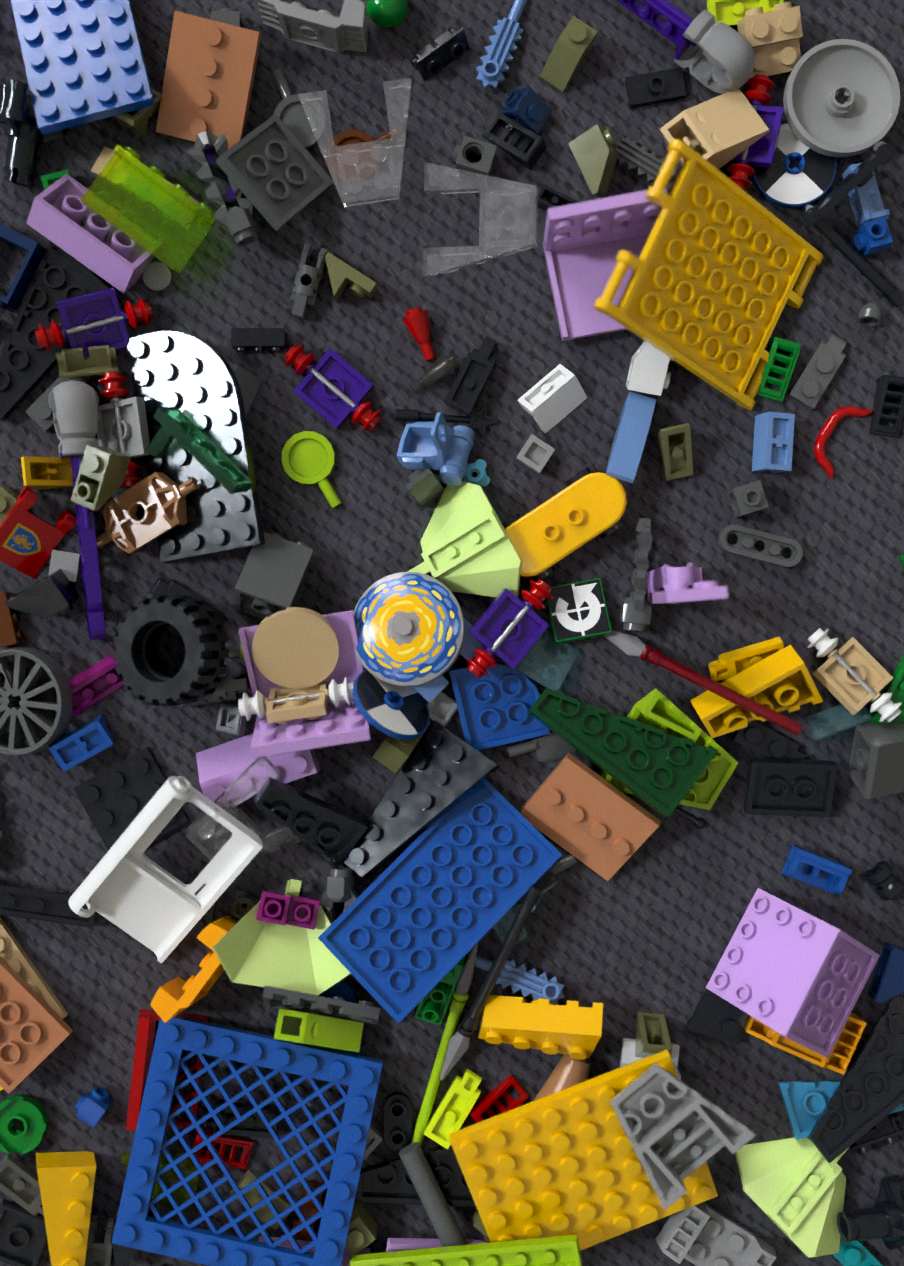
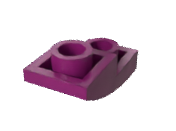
M262 891L256 920L314 930L321 900Z

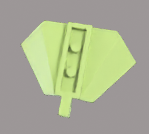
M462 481L459 486L446 485L420 541L423 551L421 555L424 562L407 572H418L426 575L431 573L433 578L440 581L452 592L497 597L503 589L507 588L518 598L522 560L482 486Z
M288 880L285 894L299 896L302 881ZM259 901L212 947L233 983L263 988L270 986L318 996L350 974L344 965L318 939L331 925L321 906H319L316 926L313 930L256 920L260 905Z
M793 1137L742 1146L735 1152L744 1192L807 1257L839 1253L841 1235L837 1226V1215L839 1212H843L846 1177L842 1173L843 1169L837 1162L849 1148L831 1163H828L807 1137L799 1140Z

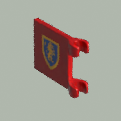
M24 487L15 505L0 525V561L34 579L52 554V550L57 547L64 535L76 524L77 519L72 512L63 510L54 526L27 511L36 502L37 495L34 490Z

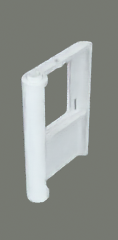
M170 776L72 894L68 903L72 911L81 917L88 918L95 911L152 950L157 956V961L162 964L263 848V842L255 832L192 787L186 778ZM186 802L196 805L232 833L230 839L191 884H184L149 859L144 853ZM86 904L88 909L82 908L83 905Z

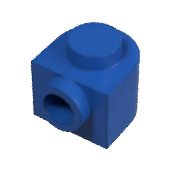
M885 216L862 222L858 233L854 236L855 247L864 256L888 250L893 243Z
M96 1086L89 1095L84 1093L74 1107L78 1110L75 1116L92 1128H95L114 1099L109 1097L106 1089Z

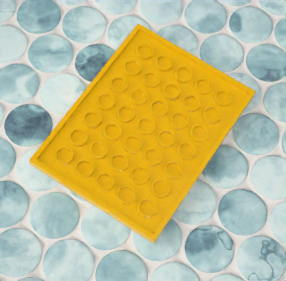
M667 1049L449 1134L450 1143L490 1242L577 1234L581 1251L718 1196L708 1164L704 1162L683 1180L687 1192L664 1210L611 1105V1099L655 1063L678 1078Z

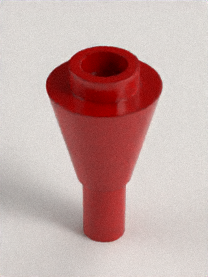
M420 306L406 311V318H403L402 321L417 344L420 345L425 361L435 358L430 342L428 310L422 311Z

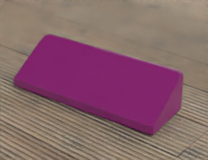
M113 653L69 680L73 696V707L86 698H90L76 708H72V717L123 686L124 678L117 681L121 676H118L116 670L118 663L117 660H114ZM110 683H114L111 686L104 689L103 691H101L100 693L93 696L94 693L101 690L105 686L109 685Z

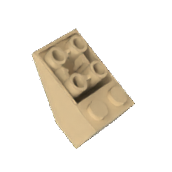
M740 89L726 92L688 108L660 128L668 146L672 139L681 140L717 169H720L770 132ZM679 158V163L683 165L684 161Z

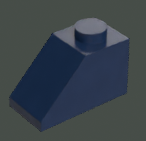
M886 941L868 991V995L879 1003H883L904 992V947Z

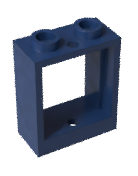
M0 223V239L28 253L7 296L0 293V308L6 310L7 306L17 310L46 249L37 241Z

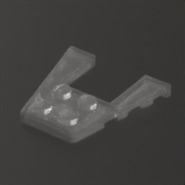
M411 78L383 82L391 139L336 147L327 91L322 90L298 94L301 106L344 207L400 199L412 88Z
M424 163L425 194L480 192L479 246L423 248L424 278H431V276L444 272L447 274L457 271L464 266L474 263L475 265L481 264L491 258L504 257L537 247V186Z
M266 756L258 757L214 801L215 804L260 837L263 842V848L259 852L265 850L269 852L280 849V845L293 840L296 843L304 841V839L300 840L293 835V831L286 825H281L266 835L237 806L258 793L269 777L275 780L281 779L280 771ZM205 812L186 829V837L210 860L232 836L230 830Z

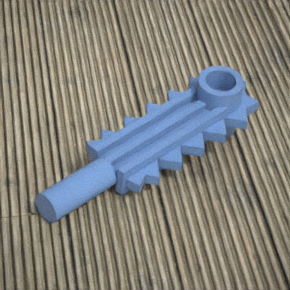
M515 0L508 18L504 17L503 20H497V26H493L496 35L489 36V41L492 45L484 47L487 55L480 57L483 65L476 67L478 72L476 81L482 82L484 89L487 87L497 88L498 82L505 81L502 72L509 71L506 62L513 61L510 52L517 51V46L514 42L522 40L520 35L524 30L519 27L520 23L518 21L527 0Z
M476 955L475 967L489 972L493 961ZM514 959L510 962L506 961L495 983L501 984L502 989L511 985L513 993L521 989L523 997L532 994L533 1000H538V998L549 999L550 1003L557 1005L558 999L564 998L562 993L564 985L557 982L556 976L550 980L547 979L545 972L537 976L535 968L527 972L525 964L516 968Z

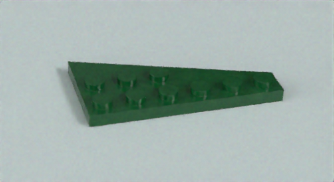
M548 688L544 690L528 711L529 714L665 819L669 818L718 752L717 749L707 748L693 743L694 741L684 737L679 738L668 734L662 729L625 716L621 717L612 714L598 706L596 708L579 702L578 699Z

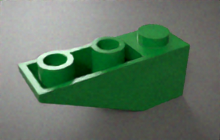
M465 956L421 1000L414 1018L441 1026L461 974Z

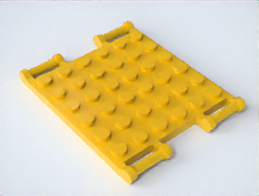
M672 139L667 149L669 152L654 186L649 187L645 196L648 201L662 207L658 219L639 259L627 251H619L616 258L617 265L602 297L597 298L594 308L608 315L735 401L737 405L752 411L756 403L754 398L762 382L763 370L766 362H768L769 352L765 350L770 336L785 304L796 309L801 307L804 291L816 266L821 264L824 255L686 143L678 139ZM679 158H681L684 163L668 195L664 192ZM629 268L633 272L616 306L612 302Z

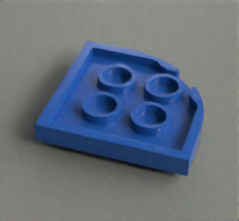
M497 663V668L489 667L487 670L489 678L482 676L479 679L467 669L469 665L449 670L465 741L477 750L550 734L548 727L528 713L529 709L540 697V693L533 682L516 668L510 669L506 664Z

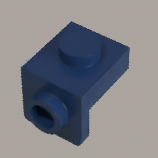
M528 87L515 89L508 95L505 101L507 105L503 109L502 114L507 117H515L525 128L538 134L553 109Z

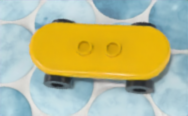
M587 467L565 482L567 488L523 517L518 513L502 523L522 560L521 576L529 577V580L535 582L538 579L542 580L556 570L554 567L555 563L596 536L600 535L603 539L626 524L622 518L627 504L626 492L616 478L605 475V473H592L590 468Z

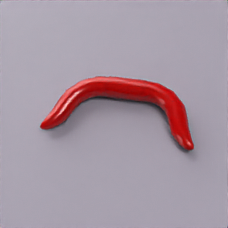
M846 406L833 412L827 419L815 441L814 454L817 462L825 470L829 478L832 479L834 477V469L825 454V445L839 421L848 416L867 417L873 413L872 410Z

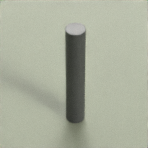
M414 1142L407 1145L399 1152V1156L442 1246L467 1245L420 1144Z

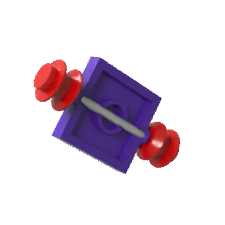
M762 74L754 75L748 79L745 85L750 90L745 91L743 94L770 132L729 161L727 164L731 165L726 169L731 174V177L728 178L744 191L752 187V182L748 180V177L754 176L755 170L751 166L772 168L784 115V107L762 106L771 101V95L767 92L774 88V83L770 78Z
M109 288L56 302L63 326L60 327L54 320H51V326L48 328L38 324L40 330L35 331V335L40 348L46 347L48 352H50L51 345L55 344L63 349L65 339L68 338L70 348H82L84 357H89L88 347L109 345V348L115 347V350L127 347L130 340L125 323L128 322L134 329H137V324L141 321L149 326V319L153 318V314L148 301L143 302L141 297L138 298V304L132 305L127 300L124 305V311H121L115 289Z
M304 344L299 347L296 345L291 347L285 355L287 360L285 366L290 367L293 365L296 367V376L307 373L306 377L293 391L298 397L337 430L352 412L354 413L352 423H362V432L368 429L372 432L382 420L379 416L381 410L372 411L370 409L371 401L360 404L374 387L371 382L331 348L314 365L315 354H305Z
M538 579L537 582L529 581L532 588L529 591H521L524 602L507 588L503 589L468 632L486 647L485 650L474 649L477 655L474 660L466 659L470 664L467 669L479 679L482 676L489 678L487 673L489 667L497 668L495 656L510 669H515L548 628L549 624L532 611L533 608L544 609L543 600L545 598H553L550 594L552 589L542 580Z

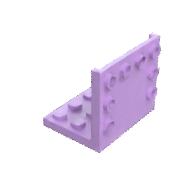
M648 190L548 208L543 250L562 341L627 329L608 315L597 311L594 305L597 298L602 297L617 265L616 258L619 251H627L638 259L662 210L661 206L646 199L645 196ZM629 268L612 302L616 306L633 272Z
M353 610L322 615L334 629L339 639L340 647L335 669L323 680L327 682L328 690L332 679L337 684H343L345 677H347L348 683H354L359 674L364 671V666L355 653L358 637ZM259 625L239 628V636L252 695L254 697L256 691L259 690L264 698L269 699L270 689L282 686L268 680L259 671L254 662L252 643L255 631ZM330 697L327 700L326 715H322L314 720L302 718L292 720L287 724H277L276 722L268 723L266 713L263 719H260L257 715L250 747L252 757L257 758L370 740V723L361 714L354 699L351 700V706L346 701H340L338 708H336L331 703Z
M757 888L706 988L781 1035L828 1058L880 955L842 930Z

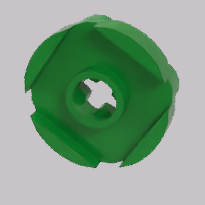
M25 1094L10 1096L0 1103V1150L4 1153H28L36 1148L44 1138L49 1121L45 1109L36 1099ZM13 1119L22 1120L25 1129H14L15 1121Z

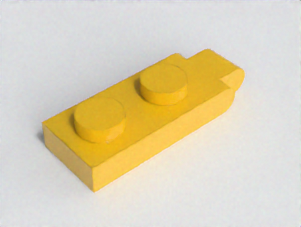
M776 637L720 654L718 656L719 660L708 664L711 679L714 681L723 680L724 682L783 649V641L780 637Z

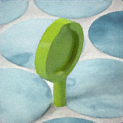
M303 431L294 434L286 442L282 450L281 462L285 472L292 480L300 484H318L330 506L334 509L342 504L327 479L335 466V453L331 443L323 435L313 431Z

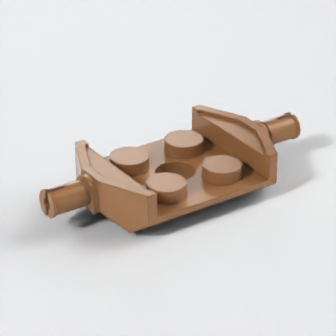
M155 472L108 501L103 509L106 523L105 532L96 537L97 547L102 548L109 542L114 541L120 549L128 554H137L140 552V547L173 527L187 524L186 495L200 488V485L196 484L198 481L192 477L182 485H177L164 473ZM140 505L145 509V515L142 520H139L136 515L137 508Z

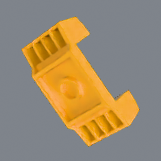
M226 915L205 927L196 938L210 948L213 953L209 952L199 964L202 968L196 976L192 975L187 982L178 976L157 990L150 1005L165 1023L206 996L225 969L212 947L239 920Z
M850 1013L828 1058L781 1035L749 1015L746 1022L745 1031L774 1047L822 1068H828L844 1075L867 1023L856 1014Z

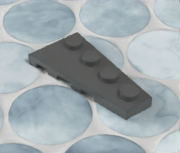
M270 986L264 987L263 1000L266 1008L286 1009L371 1024H378L380 1008L375 1007L373 1002L358 1001L357 1004L347 1002V999L332 996L327 998Z

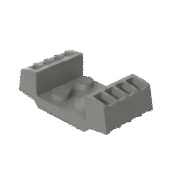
M257 0L263 24L281 31L286 39L339 54L345 50L367 51V17L365 3L360 0H344L340 17H336L326 10L314 11L307 9L303 4L292 2V0Z
M705 1202L670 1215L661 1232L655 1238L661 1251L678 1264L685 1258L696 1266H771L777 1258L775 1248Z

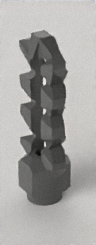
M208 131L197 134L194 147L187 150V152L196 163L202 166L196 172L199 179L203 183L211 185L205 191L206 197L209 202L220 207L215 212L214 217L218 223L228 228L237 246L249 245L258 239L257 228L253 221L255 206L248 198H243L244 194L228 177L240 206L230 208L228 212L204 155V152L210 148H215L218 156L222 155L228 150L227 138L225 134L217 137Z
M639 518L634 531L636 532V541L639 544V548L633 554V561L637 564L631 575L634 591L622 601L620 622H623L624 630L645 632L646 624L650 625L652 603L648 599H644V596L647 593L646 571L650 564L648 552L651 550L653 537L651 520Z
M330 868V875L327 876V888L320 897V904L328 909L325 914L331 924L335 921L336 914L334 910L336 902H345L344 912L359 897L354 891L355 876L352 875L353 870L351 868ZM346 976L337 983H342L348 976Z

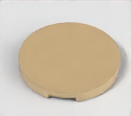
M288 607L286 610L276 612L263 619L254 634L252 655L257 668L268 680L282 687L302 689L321 683L333 672L339 658V639L334 629L324 616L307 608Z

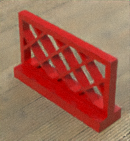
M140 1009L126 1130H136L154 1048V1037L156 1038L157 1035L155 1030L156 1021H160V1016L150 1009ZM177 1014L179 1016L208 1022V1016L193 1014ZM199 1056L197 1061L189 1066L191 1071L195 1068L196 1072L202 1069L203 1063ZM184 1070L178 1076L177 1083L186 1076ZM201 1075L196 1078L199 1085L201 1083ZM195 1088L186 1095L180 1090L187 1103L192 1095L193 1099L199 1095ZM179 1100L172 1105L171 1113L181 1105ZM198 1102L190 1106L196 1118ZM176 1116L173 1118L179 1128H187L193 1124L191 1120L178 1119Z

